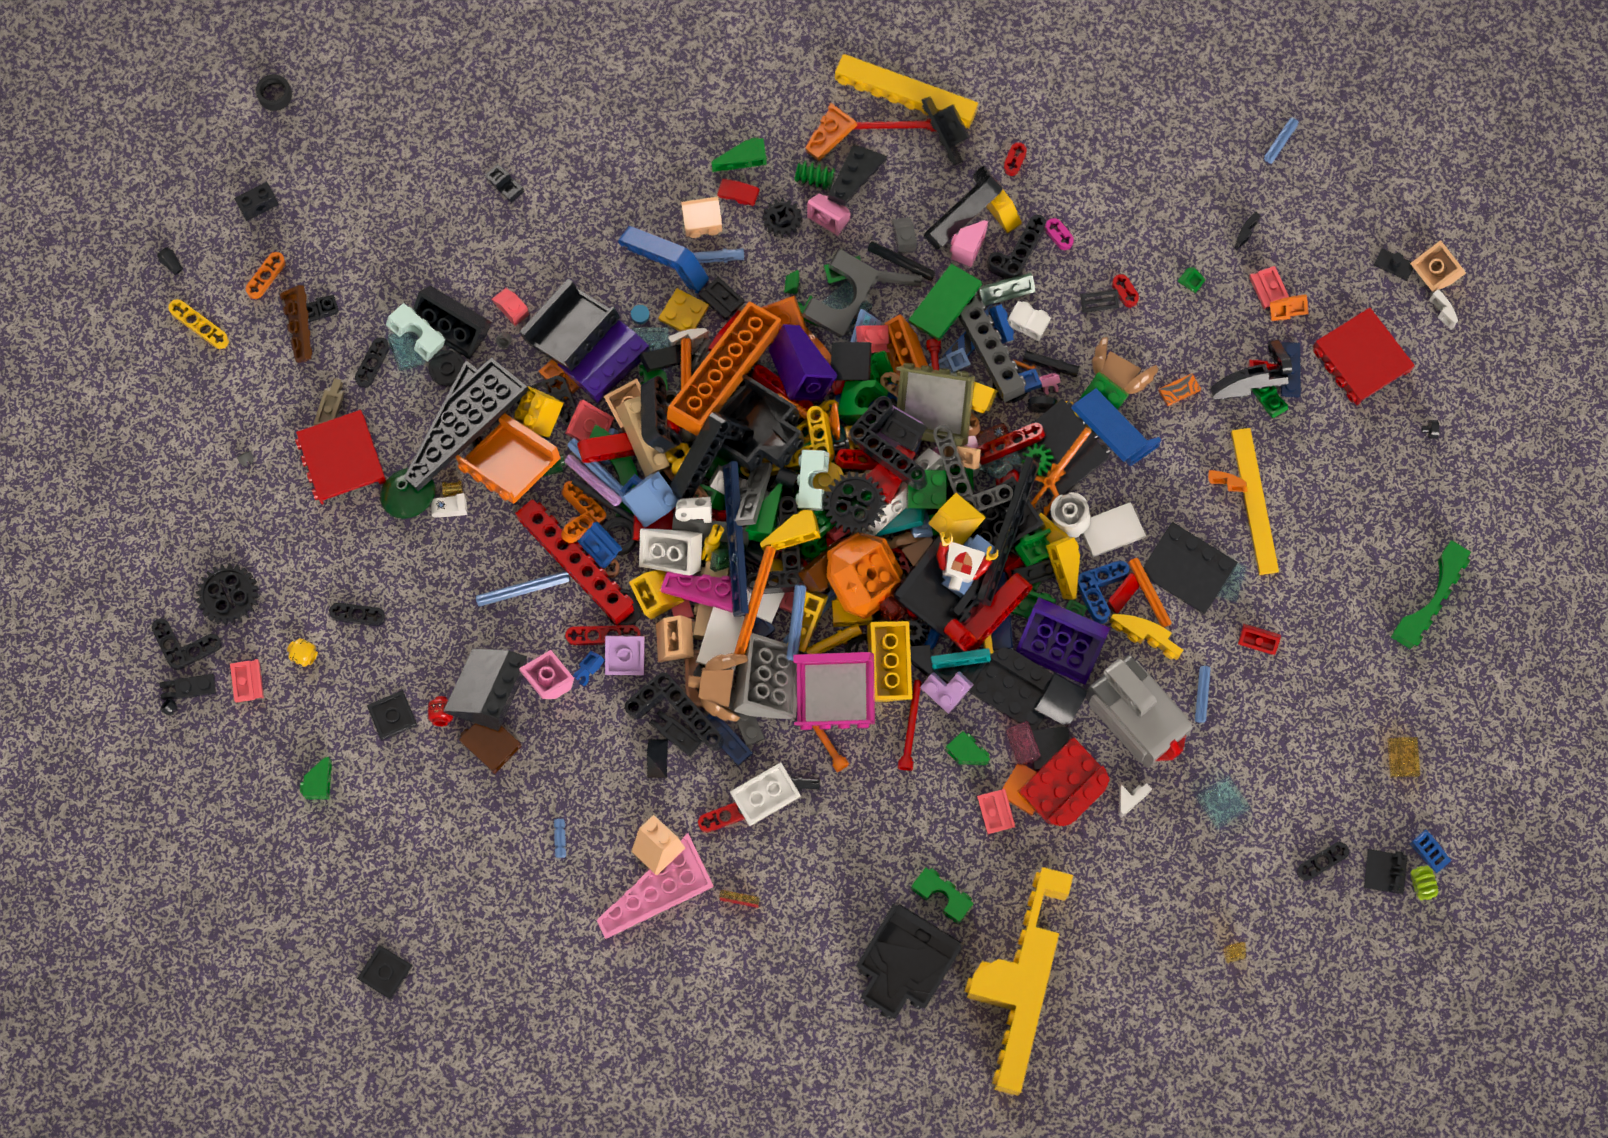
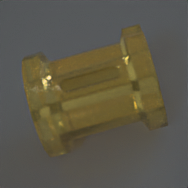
M462 480L452 483L443 481V497L462 494Z

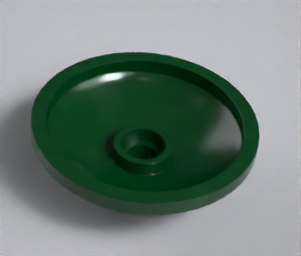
M409 468L395 472L385 481L380 491V502L383 509L390 516L399 519L412 518L421 514L434 499L435 483L433 479L417 491L404 478Z

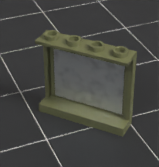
M904 363L902 366L897 367L896 370L900 371L897 408L923 422V425L928 427L923 433L921 440L936 442L933 435L934 429L938 425H946L952 430L957 446L962 447L968 444L975 376H970L969 372L965 371L951 373V370L946 368H940L939 371L933 370L932 366L924 365L919 368L915 367L913 363ZM945 428L938 431L940 439L947 437L948 432Z

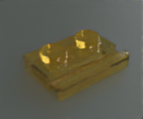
M1389 737L1387 740L1390 777H1419L1418 738Z

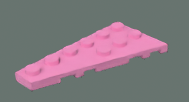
M688 833L681 840L685 849L657 876L649 869L631 889L626 891L616 903L597 919L605 939L714 887Z

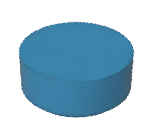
M637 305L631 310L633 322L644 324L649 320L650 314L646 306Z

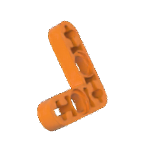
M567 481L564 484L561 493L581 515L566 524L562 530L561 537L568 543H574L591 528L594 522L602 525L606 518L604 509L592 497H587L583 494L582 490L571 484L572 481ZM579 501L587 502L588 506H582ZM579 522H585L588 527H582Z

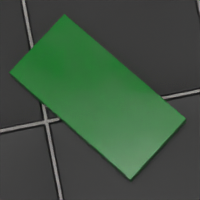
M951 263L909 318L908 322L940 341L981 287L982 281Z

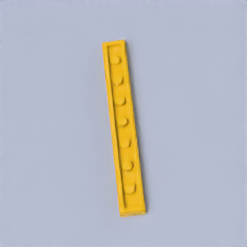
M1251 429L1232 430L1231 436L1239 476L1247 482L1248 492H1243L1258 572L1259 575L1278 573L1279 568Z

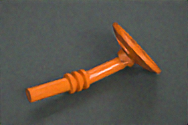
M778 393L779 396L794 404L792 401ZM798 403L794 404L800 414L799 418L807 420L806 409ZM833 403L829 414V423L836 441H839V414L837 404ZM815 415L814 420H818L820 417Z

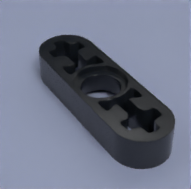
M379 337L372 342L355 375L358 386L367 388L373 383L390 349L389 343L385 338ZM383 343V345H384L385 348H384V349L381 348V349L379 350V352H378L379 356H378V355L376 354L377 351H378L377 345H381V344ZM370 359L378 361L374 367H369L367 363ZM367 373L368 380L361 382L360 377H364Z
M1278 339L1268 341L1269 355L1280 374H1291V359Z
M334 603L329 609L332 619L338 622L380 626L386 619L384 611L378 607ZM338 608H341L343 612H348L349 618H346L347 615L344 613H340L339 616H336L334 611H337ZM361 610L363 616L360 619H354L352 617L354 611ZM366 611H368L369 615L373 616L376 615V612H378L381 618H378L377 621H374L373 617L367 616Z
M1337 842L1303 862L1297 868L1298 877L1303 881H1309L1338 864L1348 856V846L1343 842ZM1336 847L1339 849L1343 848V856L1338 854L1332 859L1331 854L1337 850ZM1318 857H1326L1328 865L1321 867L1317 862ZM1314 864L1315 869L1309 873L1310 876L1302 874L1303 867L1308 869Z

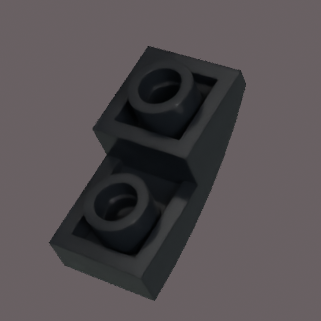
M334 295L316 298L315 302L306 303L309 314L308 323L339 313Z

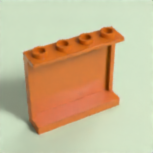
M504 413L499 418L500 424L464 459L459 455L456 456L458 468L463 473L470 474L476 482H482L488 490L497 492L504 501L508 500L514 504L560 459V455L556 446Z

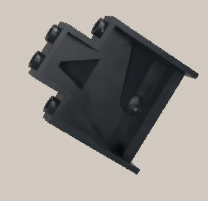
M744 374L742 377L746 387L723 415L737 419L754 430V437L748 444H742L726 438L717 456L727 462L736 461L738 466L740 465L751 472L761 465L764 458L782 469L785 464L791 461L796 451L803 447L805 442L802 431L792 426L798 421L800 414L794 404Z
M898 902L894 903L856 965L859 968V973L866 977L870 975L873 977L860 997L864 1000L863 1004L871 1009L874 1007L881 1010L880 1014L889 1020L897 1018L908 999L911 1000L910 1004L919 1010L921 1007L926 1009L965 944Z

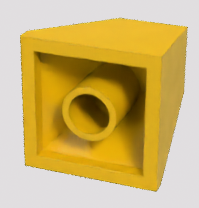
M955 493L938 510L928 524L938 533L944 532V537L947 539L951 533L954 543L964 545L986 517L958 493Z

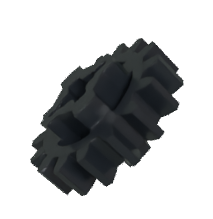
M781 198V202L775 199L773 205L768 203V209L764 208L765 215H762V219L765 221L764 228L768 227V233L773 231L774 237L780 234L781 238L784 237V234L791 237V232L797 233V228H801V209H797V203L791 205L790 199L787 202H784V198Z

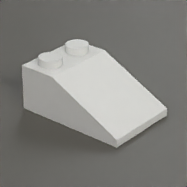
M640 529L639 567L684 575H692L701 571L702 533L685 530Z

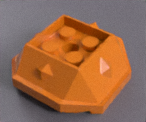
M856 532L827 551V579L846 612L866 619L894 600L891 595L899 586L903 571L885 538Z

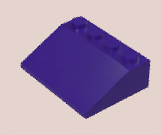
M618 320L572 372L560 364L558 366L588 396L598 403L641 362L639 356L642 353L649 352L650 348L638 334Z
M1038 598L1016 651L1040 666L1086 685L1110 628L1042 598Z

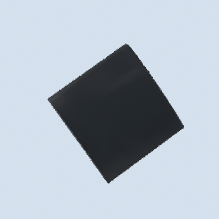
M832 343L831 367L837 374L835 381L870 380L872 343Z
M1054 672L1044 686L1045 691L1034 705V709L1068 727L1087 695V690Z
M1055 727L1027 732L1033 770H1040L1070 740L1068 727Z

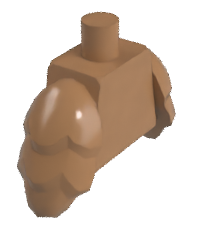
M1103 337L1099 345L1095 347V354L1092 358L1094 374L1096 375L1098 372H1101L1128 394H1135L1145 389L1146 385L1153 381L1154 376L1159 370L1157 365H1154L1141 373V368L1111 351L1106 359L1108 337Z
M906 532L903 535L895 536L888 542V545L891 549L903 548V553L912 566H914L933 540L931 537L914 538L911 532Z
M736 653L717 655L707 662L705 668H702L701 677L689 675L688 687L699 688L698 698H701L700 702L703 708L710 715L717 716L724 721L737 722L740 719V716L728 707L734 673L733 666L747 662L749 660L747 655Z

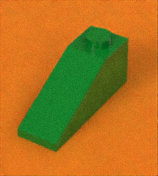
M754 137L745 140L711 161L712 172L767 165L764 139Z
M778 484L762 502L756 524L746 525L745 532H748L749 540L762 542L774 532L779 512V502L783 494L782 484Z

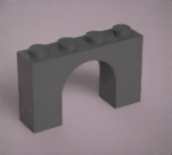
M839 249L836 251L828 268L844 276L853 287L851 303L847 308L833 309L812 298L801 316L841 338L844 335L847 336L852 328L850 323L858 317L861 303L867 301L870 295L868 290L871 286L874 287L879 277H877L879 271Z

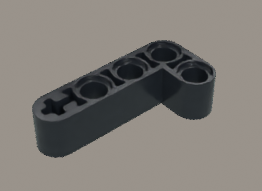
M1039 214L1033 215L1010 257L1001 252L991 253L988 258V270L1005 280L1020 276L1044 233L1046 219ZM1037 224H1039V225L1037 226L1036 232H1035V231L1033 230V229H1034V226H1036ZM1025 239H1031L1033 242L1028 243ZM1017 254H1023L1025 257L1019 258ZM998 261L1000 264L994 265L992 262ZM1009 269H1015L1017 272L1011 273Z
M655 376L643 383L640 388L641 434L646 444L660 453H666L680 445V438L674 430L667 426L666 384L660 376Z

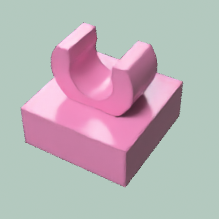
M1051 373L1039 377L1043 392L1046 395L1049 394L1048 388L1050 386H1053L1054 391L1058 392L1057 383H1061L1058 374Z

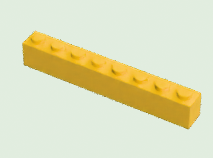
M846 54L842 55L835 71V80L842 85L848 84L854 86L858 91H868L875 97L887 98L891 103H901L906 108L920 110L927 116L929 115L923 110V103L921 101L926 97L932 98L938 112L954 104L964 126L969 129L978 109V102Z

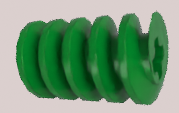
M804 161L802 165L799 162L794 180L799 182L801 179L802 184L808 181L809 186L815 183L817 188L822 184L824 190L828 186L831 189L835 168L828 172V166L821 170L820 164L815 169L813 162L809 167L807 166V161Z

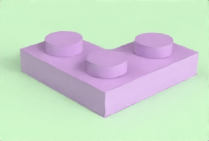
M960 671L956 673L948 684L933 672L920 688L949 714L974 684Z

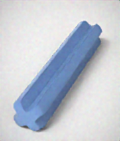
M1293 117L1289 119L1264 157L1266 162L1273 163L1298 126V120Z
M1201 666L1199 669L1195 721L1199 723H1204L1207 715L1211 668L1208 666Z

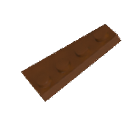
M297 285L280 293V298L285 302L283 307L284 315H288L289 318L287 328L288 332L293 335L291 344L296 363H302L312 359V348L310 346V329L308 327L309 314L306 307L307 295L304 285Z

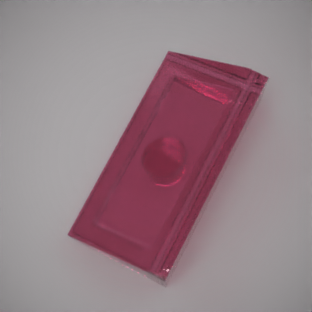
M1028 721L1006 730L1019 765H1029L1041 757Z

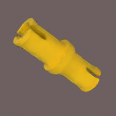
M714 524L709 536L705 538V545L701 552L702 560H704L707 554L705 561L709 562L715 549L719 547V540L724 532V528L721 525L717 531L718 524Z

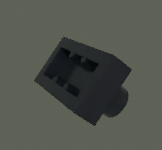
M1383 248L1380 250L1374 266L1406 281L1413 270V266L1410 264L1411 261L1405 259L1401 253L1397 252L1394 254Z

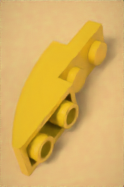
M1113 614L1110 618L1111 627L1118 632L1123 631L1133 643L1138 642L1141 644L1144 639H1147V643L1151 647L1160 648L1164 651L1163 654L1167 658L1178 660L1181 656L1183 649L1169 640L1172 632L1164 627L1131 615Z

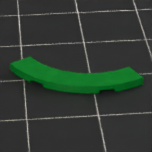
M595 424L589 438L611 434ZM630 456L610 459L622 486L634 474L638 476ZM623 502L619 504L620 507L634 515Z

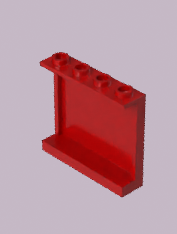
M1371 307L1318 339L1313 346L1315 356L1323 360L1325 369L1335 376L1337 385L1340 388H1344L1349 401L1354 402L1357 406L1362 400L1403 374L1407 375L1415 366Z
M362 410L296 432L298 437L295 439L298 450L302 449L304 454L301 456L304 467L308 466L309 472L306 474L309 483H313L315 487L312 490L314 498L319 500L322 505L324 504L323 500L375 482H379V484L385 483L386 478Z

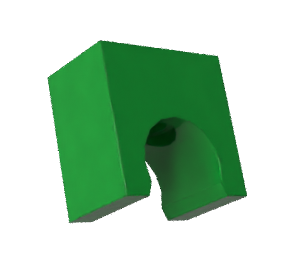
M876 380L845 381L838 406L839 418L848 426H853L867 411L873 400L881 396L887 397L888 390Z

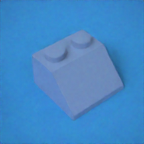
M659 471L647 476L622 496L644 528L676 507L677 501H679Z

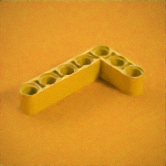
M818 406L811 407L807 412L811 445L797 450L792 456L790 463L785 465V467L794 471L800 470L799 456L802 455V450L822 451L827 449L829 461L831 462L834 459L835 453L829 417ZM821 413V417L818 420H814L815 415ZM824 431L823 437L818 439V433ZM765 458L762 461V463L770 462ZM773 464L770 476L777 475L780 470L779 467ZM741 467L742 474L749 478L748 469Z

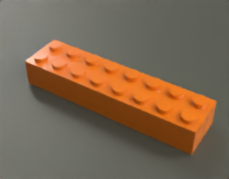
M749 301L668 406L667 419L698 436L708 416L713 412L720 411L742 382V376L748 374L779 333L781 319Z

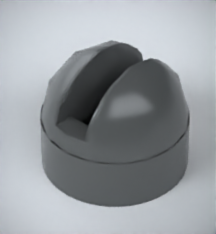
M505 331L498 334L496 338V344L501 348L509 347L512 342L511 335Z
M251 451L237 456L242 466L247 467V461L250 464L253 463L254 458Z

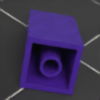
M783 324L769 348V353L789 400L822 402L837 378V374L800 325Z

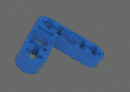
M1116 561L1078 575L1077 589L1092 619L1099 624L1107 622L1110 615V609L1099 588L1126 579L1129 566L1124 561ZM1117 568H1120V570L1124 569L1123 573L1117 571ZM1099 573H1105L1108 576V578L1106 580H1101L1098 578L1097 575ZM1083 579H1084L1086 582L1089 581V583H1088V588H1089V589H1088V590H1087V585H1086V583H1085V582L1082 583V580H1083ZM1094 594L1098 597V600L1095 602L1090 601L1088 596ZM1098 606H1099V611H1100V613H1104V616H1103V617H1102L1100 614L1097 615V613H1098V608H1097V607H1098Z

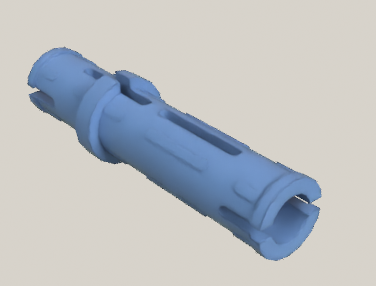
M723 248V250L692 252L699 263L723 261L728 263V261L744 260L743 248L733 250Z

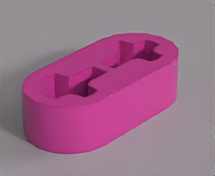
M1049 219L1045 226L1046 233L1060 249H1070L1074 241L1072 234L1059 219ZM1051 224L1053 226L1057 225V231L1055 229H1050ZM1062 237H1063L1064 239H1067V238L1069 239L1068 244L1065 243V242H1064V243H1061V242H1062Z

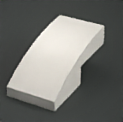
M1437 289L1429 301L1441 311L1438 318L1452 330L1458 322L1456 313L1448 299Z
M696 328L673 334L668 337L669 347L681 344L682 338H690L693 349L702 344L704 338L708 339V331L706 328Z

